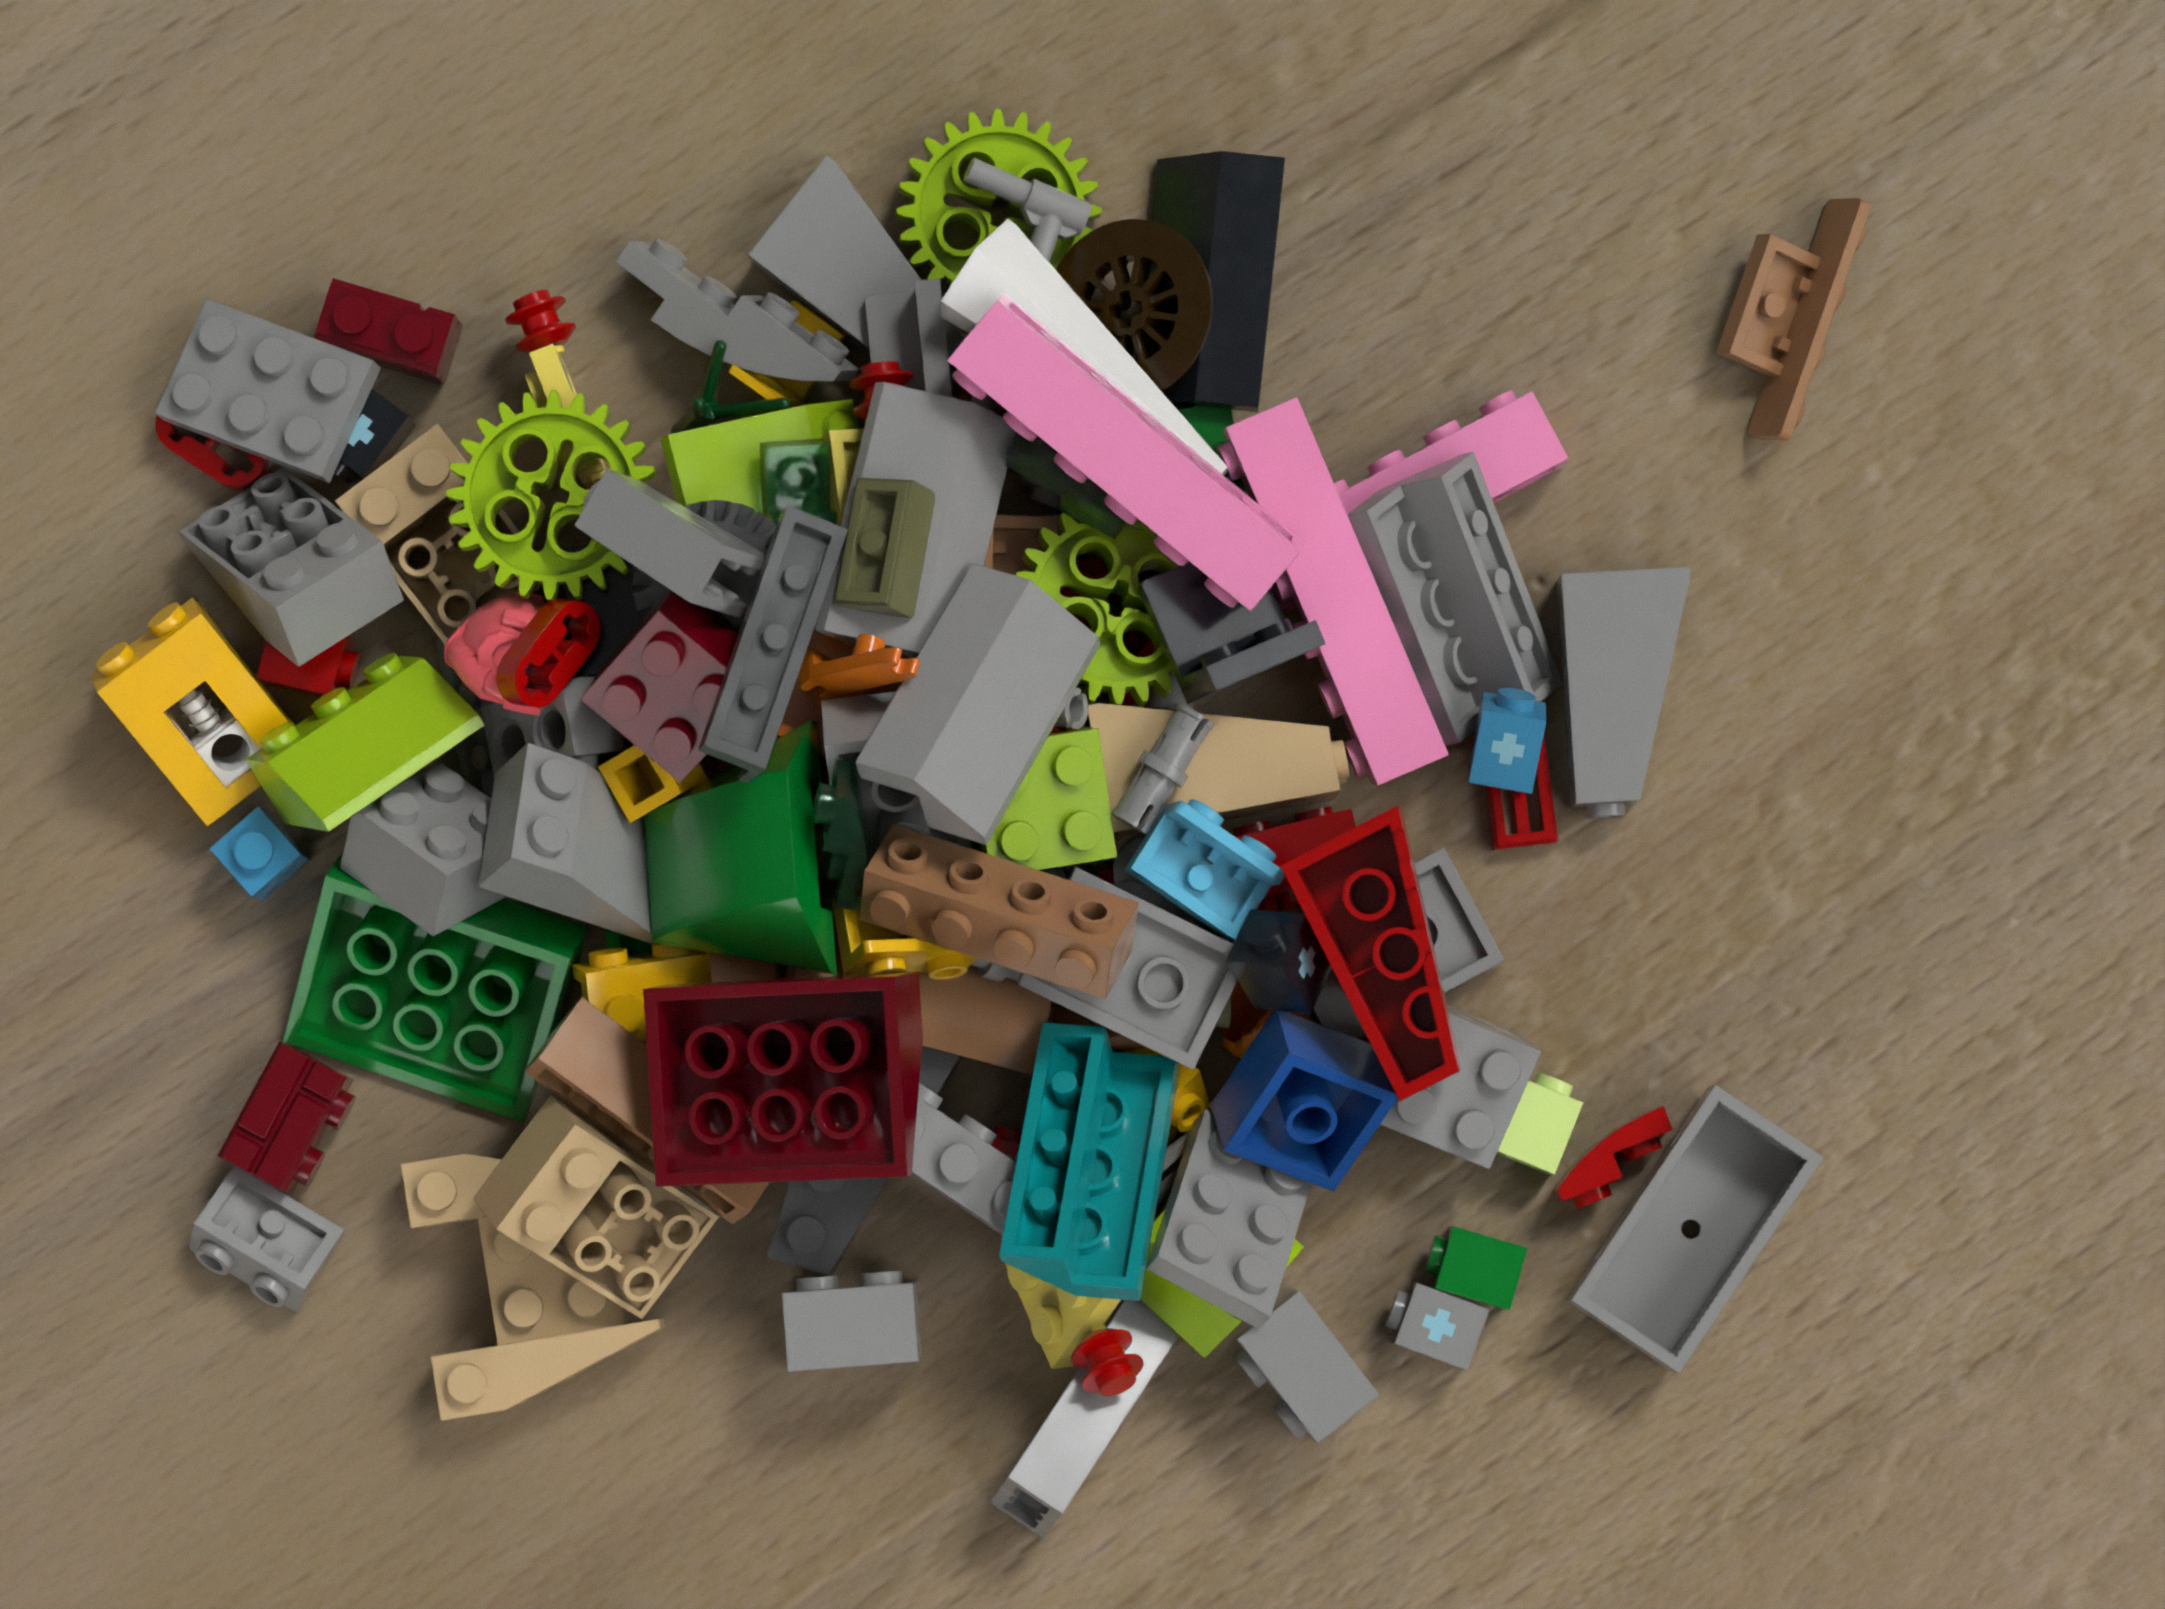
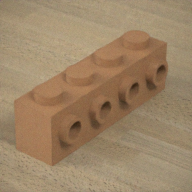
M893 824L864 871L859 920L1106 999L1132 952L1139 902Z

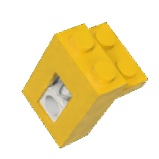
M192 597L181 606L178 602H174L161 609L148 622L147 627L150 630L130 645L124 641L107 650L96 662L98 669L90 677L100 697L208 827L261 786L246 759L262 749L259 740L265 734L282 724L293 721L227 641L216 620L202 602H196ZM204 681L207 682L227 707L221 713H218V708L214 709L210 705L212 699L206 700L202 695L204 689L194 690ZM179 701L180 705L176 706L175 703ZM172 705L180 707V715L189 718L188 725L195 726L197 728L196 732L189 736L168 709ZM236 734L243 737L240 749L233 755L219 757L211 753L213 744L221 736Z

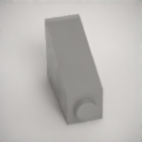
M606 469L600 481L596 482L588 491L584 499V509L574 526L686 601L744 619L766 554L640 480Z

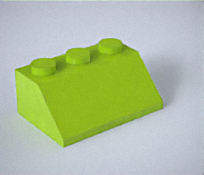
M390 653L368 665L363 670L366 679L350 690L346 691L344 687H340L316 700L311 705L314 714L294 726L293 722H288L265 734L259 740L262 749L248 757L246 761L284 824L329 832L485 726L479 714L424 658L401 655L398 657L396 653Z

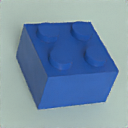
M1274 1010L1211 1103L1224 1151L1334 1192L1398 1097L1371 1044L1292 1013Z

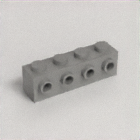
M919 1083L912 1176L1003 1236L1018 1153L1012 1160L991 1146L997 1135L965 1114L958 1124L937 1110L943 1099Z

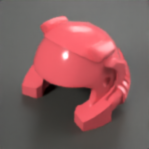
M514 592L512 595L498 596L475 610L449 636L444 648L445 664L453 668L465 685L479 698L502 704L504 709L540 716L542 707L535 708L516 705L505 700L497 688L496 673L504 654L540 608L546 604L544 602L545 597L532 593L528 599H524L519 595V592ZM527 666L524 671L529 678L528 684L525 687L527 689H532L535 684L530 677L534 666Z

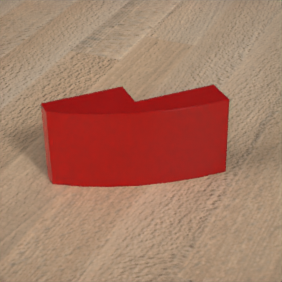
M1664 1106L1657 1107L1619 1126L1581 1155L1565 1172L1553 1189L1557 1202L1573 1198L1578 1209L1613 1195L1608 1183L1623 1178L1613 1153L1622 1150L1626 1161L1662 1148L1658 1136L1673 1130Z

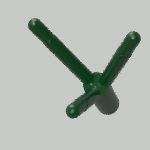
M718 340L713 347L700 395L693 400L692 406L672 426L671 434L705 427L717 419L764 414L787 409L790 407V401L787 398L719 405L713 396L727 345L723 340Z

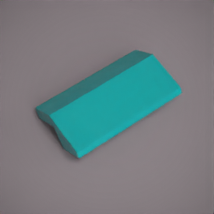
M1042 1023L999 1253L1001 1261L1075 1296L1140 1301L1180 1072L1178 1062L1166 1056L1113 1052L1106 1027Z

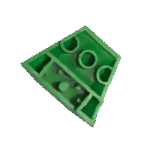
M811 719L775 740L766 769L749 783L738 780L741 767L732 765L644 816L652 942L837 975L832 911L820 907L811 787L822 785L818 724Z

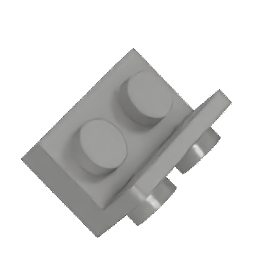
M234 1165L194 1222L189 1249L195 1253L197 1260L210 1271L220 1275L230 1273L250 1285L254 1295L266 1304L278 1308L284 1305L292 1311L298 1312L306 1300L309 1287L342 1240L345 1229Z

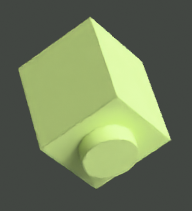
M1538 1072L1534 1082L1528 1081L1497 1154L1545 1174L1555 1175L1584 1103L1570 1097L1574 1086Z

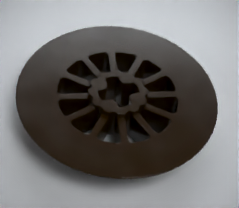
M1125 219L1108 223L1091 231L1075 243L1064 255L1055 270L1092 312L1102 313L1099 320L1131 357L1135 348L1138 358L1137 364L1157 387L1163 391L1181 378L1196 360L1205 343L1211 324L1213 305L1212 288L1208 272L1200 255L1191 243L1177 231L1161 223L1144 219ZM1134 261L1130 278L1127 264ZM1156 262L1158 266L1149 277L1151 264ZM1113 271L1116 283L1114 288L1105 281V276ZM1171 279L1174 284L1173 288L1160 293ZM1096 288L1105 296V300L1101 303L1090 302ZM1132 301L1142 305V312L1132 316L1130 324L1121 320V311L1130 309ZM1178 302V312L1176 314L1160 312L1162 308ZM1159 323L1175 324L1169 339L1158 330L1157 326ZM1148 336L1160 345V350L1153 356Z

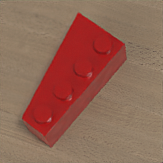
M1396 806L1280 865L1398 1099L1402 1101L1459 1072L1462 1069L1402 807Z

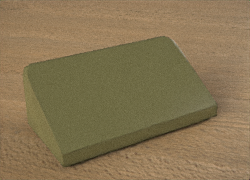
M857 478L835 594V605L895 617L912 618L914 616L935 504V494L933 491L914 480Z

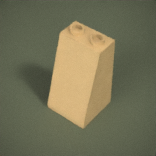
M1103 703L1088 705V727L1099 728L1111 813L1117 807L1123 795H1125L1142 766L1138 762L1144 750L1151 751L1175 711ZM1202 714L1204 716L1203 719L1211 720L1214 726L1200 744L1184 773L1188 778L1182 788L1178 786L1174 788L1158 816L1165 805L1178 801L1188 804L1190 799L1200 801L1221 815L1223 821L1335 801L1341 790L1340 784L1347 783L1346 778H1350L1343 740L1331 742L1329 726ZM1111 814L1115 841L1130 839L1140 833L1123 823L1122 819L1119 820Z

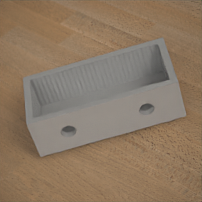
M1717 1085L1707 1087L1565 1300L1671 1372L1680 1373L1824 1157ZM1694 1220L1698 1224L1699 1233L1695 1238L1689 1239L1682 1234L1681 1227L1685 1221Z

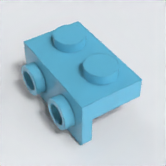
M1190 799L1188 804L1183 801L1167 804L1124 870L1229 942H1233L1236 940L1250 909L1257 910L1270 887L1280 885L1284 879L1285 874L1283 870L1273 863L1277 856L1270 848L1252 837L1244 835L1239 840L1220 827L1223 822L1221 815L1200 801Z

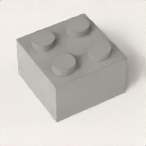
M442 763L395 786L351 816L340 869L430 935L435 936L508 897L478 887L491 798Z
M1447 1005L1462 1069L1402 1101L1397 1099L1380 1125L1490 1169L1542 1051L1527 1037Z
M902 1270L861 1274L862 1286L839 1288L838 1275L796 1279L797 1292L782 1293L788 1372L919 1362L922 1360L917 1282L903 1283Z
M1294 1290L1276 1304L1271 1317L1259 1329L1249 1325L1234 1337L1242 1349L1235 1353L1233 1357L1255 1386L1259 1388L1267 1381L1271 1384L1282 1399L1272 1408L1298 1440L1308 1433L1316 1443H1319L1380 1396L1300 1291Z

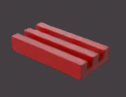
M1545 733L1535 776L1542 831H1530L1526 793L1511 790L1517 834L1506 835L1501 789L1485 786L1493 851L1558 843Z

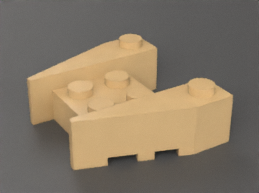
M459 1154L401 1164L411 1228L420 1229L478 1219L498 1346L431 1356L441 1421L512 1409L666 1328L664 1318L629 1324L626 1309L498 1231L493 1226L473 1197L502 1159Z

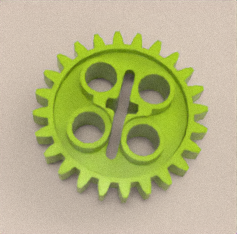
M995 109L990 126L985 127L982 126L975 112H970L967 117V132L961 133L956 126L948 121L943 127L946 140L944 146L929 137L923 142L922 146L930 161L926 162L921 159L910 158L907 168L919 179V182H900L898 193L913 200V204L897 208L895 218L904 222H911L913 227L899 236V244H918L920 250L909 261L912 268H919L928 264L932 271L927 280L940 278V283L945 281L951 286L974 249L998 227L990 224L991 213L985 210L946 205L943 200L946 195L956 196L960 200L985 209L991 208L995 200H1002L1006 202V213L1011 216L1024 218L1019 210L1020 205L983 189H972L966 186L958 174V168L964 162L976 158L1022 179L1031 176L1041 177L1047 180L1052 187L1084 200L1095 193L1099 187L1097 181L1079 182L1077 177L1086 168L1089 161L1086 157L1070 162L1066 159L1065 155L1072 143L1070 137L1062 139L1054 146L1048 142L1052 124L1048 121L1040 126L1035 134L1027 131L1028 118L1026 112L1020 113L1013 127L1005 126L1001 109ZM1092 205L1088 221L1100 218L1102 208ZM1005 219V221L1009 219L1015 223L1029 240L1031 239L1034 228L1019 219ZM964 221L975 230L977 243L970 249L956 250L946 243L943 236V228L950 222ZM1085 226L1079 236L1075 235L1065 240L1057 239L1049 261L1054 269L1057 268L1070 248L1082 237L1093 231V229Z
M557 390L550 391L546 407L538 408L537 403L529 392L524 393L523 412L516 415L504 402L499 403V413L503 422L496 427L489 421L479 418L477 423L485 436L482 442L478 443L463 438L460 442L467 453L472 456L470 463L450 464L449 469L465 481L464 486L446 490L448 499L464 504L463 510L448 517L449 523L454 527H470L471 529L458 542L459 547L463 551H470L481 547L483 551L477 557L473 566L481 573L497 564L499 569L496 574L495 584L501 589L506 587L514 577L519 578V595L524 599H528L537 584L543 585L548 601L556 599L560 585L566 584L576 600L582 599V580L591 578L602 591L607 589L603 570L611 566L616 571L626 575L629 570L624 560L593 538L582 551L575 553L566 552L560 549L558 535L561 528L568 522L577 520L584 509V499L589 490L578 486L576 474L580 465L586 460L592 458L602 459L609 463L610 470L640 480L643 483L657 475L654 466H636L634 463L647 451L644 442L639 441L624 445L623 441L632 428L627 420H623L608 428L606 425L611 412L609 406L603 403L590 416L586 414V398L581 393L576 395L569 409L563 408ZM528 441H539L545 444L548 450L547 460L540 469L533 472H522L516 469L514 454L518 447ZM565 441H570L573 443V450L560 480V487L569 498L566 504L556 502L553 505L549 517L545 546L542 551L536 552L532 548L533 542L540 530L546 512V505L537 494L540 489L551 490L553 487L561 446ZM510 503H521L527 506L529 510V522L520 533L514 535L499 532L496 526V516L499 510Z
M1091 502L1086 503L1082 509L1081 524H1078L1068 513H1062L1057 521L1061 536L1043 527L1037 539L1045 552L1027 548L1021 558L1034 572H1016L1015 576L1031 580L1069 613L1084 617L1090 623L1092 632L1099 637L1100 646L1078 683L1079 686L1085 688L1088 705H1092L1096 701L1100 692L1108 693L1110 704L1121 705L1125 693L1130 692L1138 707H1144L1149 698V686H1152L1158 694L1166 698L1173 690L1169 674L1174 677L1176 676L1149 614H1146L1148 611L1138 590V574L1146 570L1164 573L1180 565L1173 562L1154 544V540L1158 535L1139 519L1134 525H1131L1117 516L1109 507L1105 517L1100 518ZM1085 553L1100 557L1107 567V576L1101 579H1089L1083 576L1076 566V557ZM1069 587L1073 592L1084 597L1068 598L1062 596L1060 588ZM1110 593L1121 596L1120 606L1124 610L1119 617L1108 614L1110 608L1106 600ZM1132 630L1147 634L1152 640L1154 653L1147 657H1136L1130 654L1124 646L1123 634Z

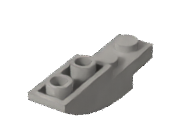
M656 238L654 242L629 241L616 260L620 266L664 298L651 321L679 340L709 356L712 354L715 342L723 340L727 345L723 359L724 362L768 376L800 381H850L856 378L860 372L859 368L845 359L849 350L840 341L821 330H817L815 334H812L799 324L796 319L800 313L789 302L776 294L768 292L765 297L763 295H741L734 305L733 302L737 298L734 292L710 276H704L701 280L684 267L688 260L687 257L664 240Z

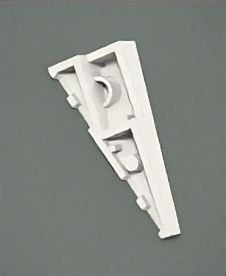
M1007 219L974 249L941 300L942 318L970 333L1001 294H1006L1221 474H1226L1228 469L1226 464L1015 223Z

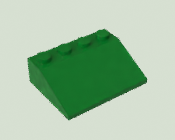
M342 852L324 879L283 1042L524 1123L539 1084L527 1075L524 1070L560 1022L574 981L572 965L579 963L589 927L507 899H502L439 934L432 936L340 869L343 857Z

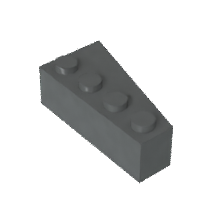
M922 1046L919 1083L939 1096L963 1056ZM890 1177L790 1181L767 1257L832 1276Z

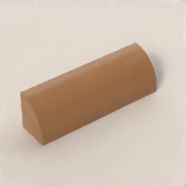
M833 921L837 975L787 966L784 978L844 975L835 921ZM972 965L967 968L965 974L945 980L931 979L928 972H919L923 1030L922 1046L1032 1075L1042 1023H1048L1051 1000L1018 985L1017 981L1005 977L1003 981L997 982L979 976L978 967Z
M581 997L551 1033L524 1072L655 1167L647 1044ZM770 1182L688 1185L680 1187L733 1225L750 1213Z

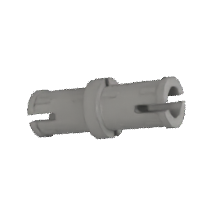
M1179 702L1166 728L1151 751L1144 750L1138 762L1142 766L1111 814L1119 820L1122 819V822L1147 836L1150 827L1176 786L1182 788L1188 776L1184 772L1200 744L1204 741L1209 731L1212 730L1214 723L1207 718L1203 719L1204 716Z

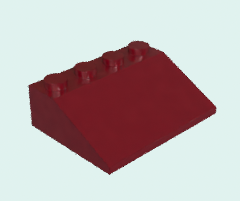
M919 971L678 983L643 989L656 1187L912 1176L923 1043Z

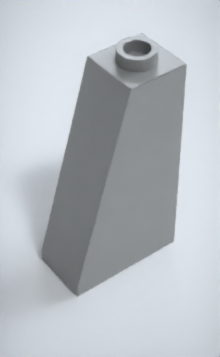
M827 155L748 254L751 265L795 300L800 301L845 333V338L869 357L870 347L865 308L866 296L915 290L914 281L921 280L839 165ZM944 319L949 359L964 341V338L954 324ZM949 363L951 390L953 393L959 384L952 376L957 369Z
M1689 567L1561 574L1556 581L1571 809L1586 808L1588 819L1625 816V805H1635L1641 799L1690 583Z
M1124 1300L1106 1326V1328L1124 1329L1130 1332L1132 1343L1125 1351V1354L1139 1355L1144 1364L1142 1370L1136 1376L1135 1384L1125 1392L1115 1396L1105 1397L1100 1393H1090L1085 1391L1082 1386V1379L1089 1371V1368H1078L990 1501L992 1505L1041 1538L1045 1537L1063 1514L1179 1336L1141 1300Z

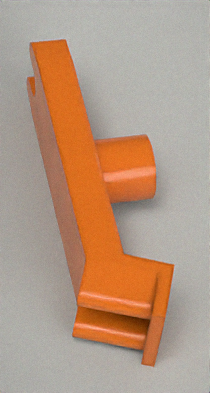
M860 634L857 636L851 656L832 660L814 648L807 651L801 665V690L808 691L818 686L819 700L821 701L832 699L838 695L906 681L916 677L920 660L917 658L902 659L900 658L901 648H885L886 643L881 638L870 634Z

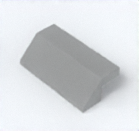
M875 382L841 527L848 529L857 478L914 480L934 492L935 504L915 614L912 618L895 617L839 607L834 604L845 545L844 540L818 616L816 631L852 647L855 646L858 635H874L884 640L886 643L885 648L898 647L902 649V654L911 658H917L972 563L981 566L985 564L1016 431L1006 423L1002 416L973 402L887 382Z
M1474 452L1461 454L1384 487L1347 514L1445 746L1460 743L1476 729L1482 692L1497 694L1500 688H1516L1534 694L1536 696L1535 701L1541 702L1563 683Z
M972 563L917 656L920 664L916 677L902 682L855 763L860 778L919 796L928 827L987 845L1100 646L1099 637L1031 580Z

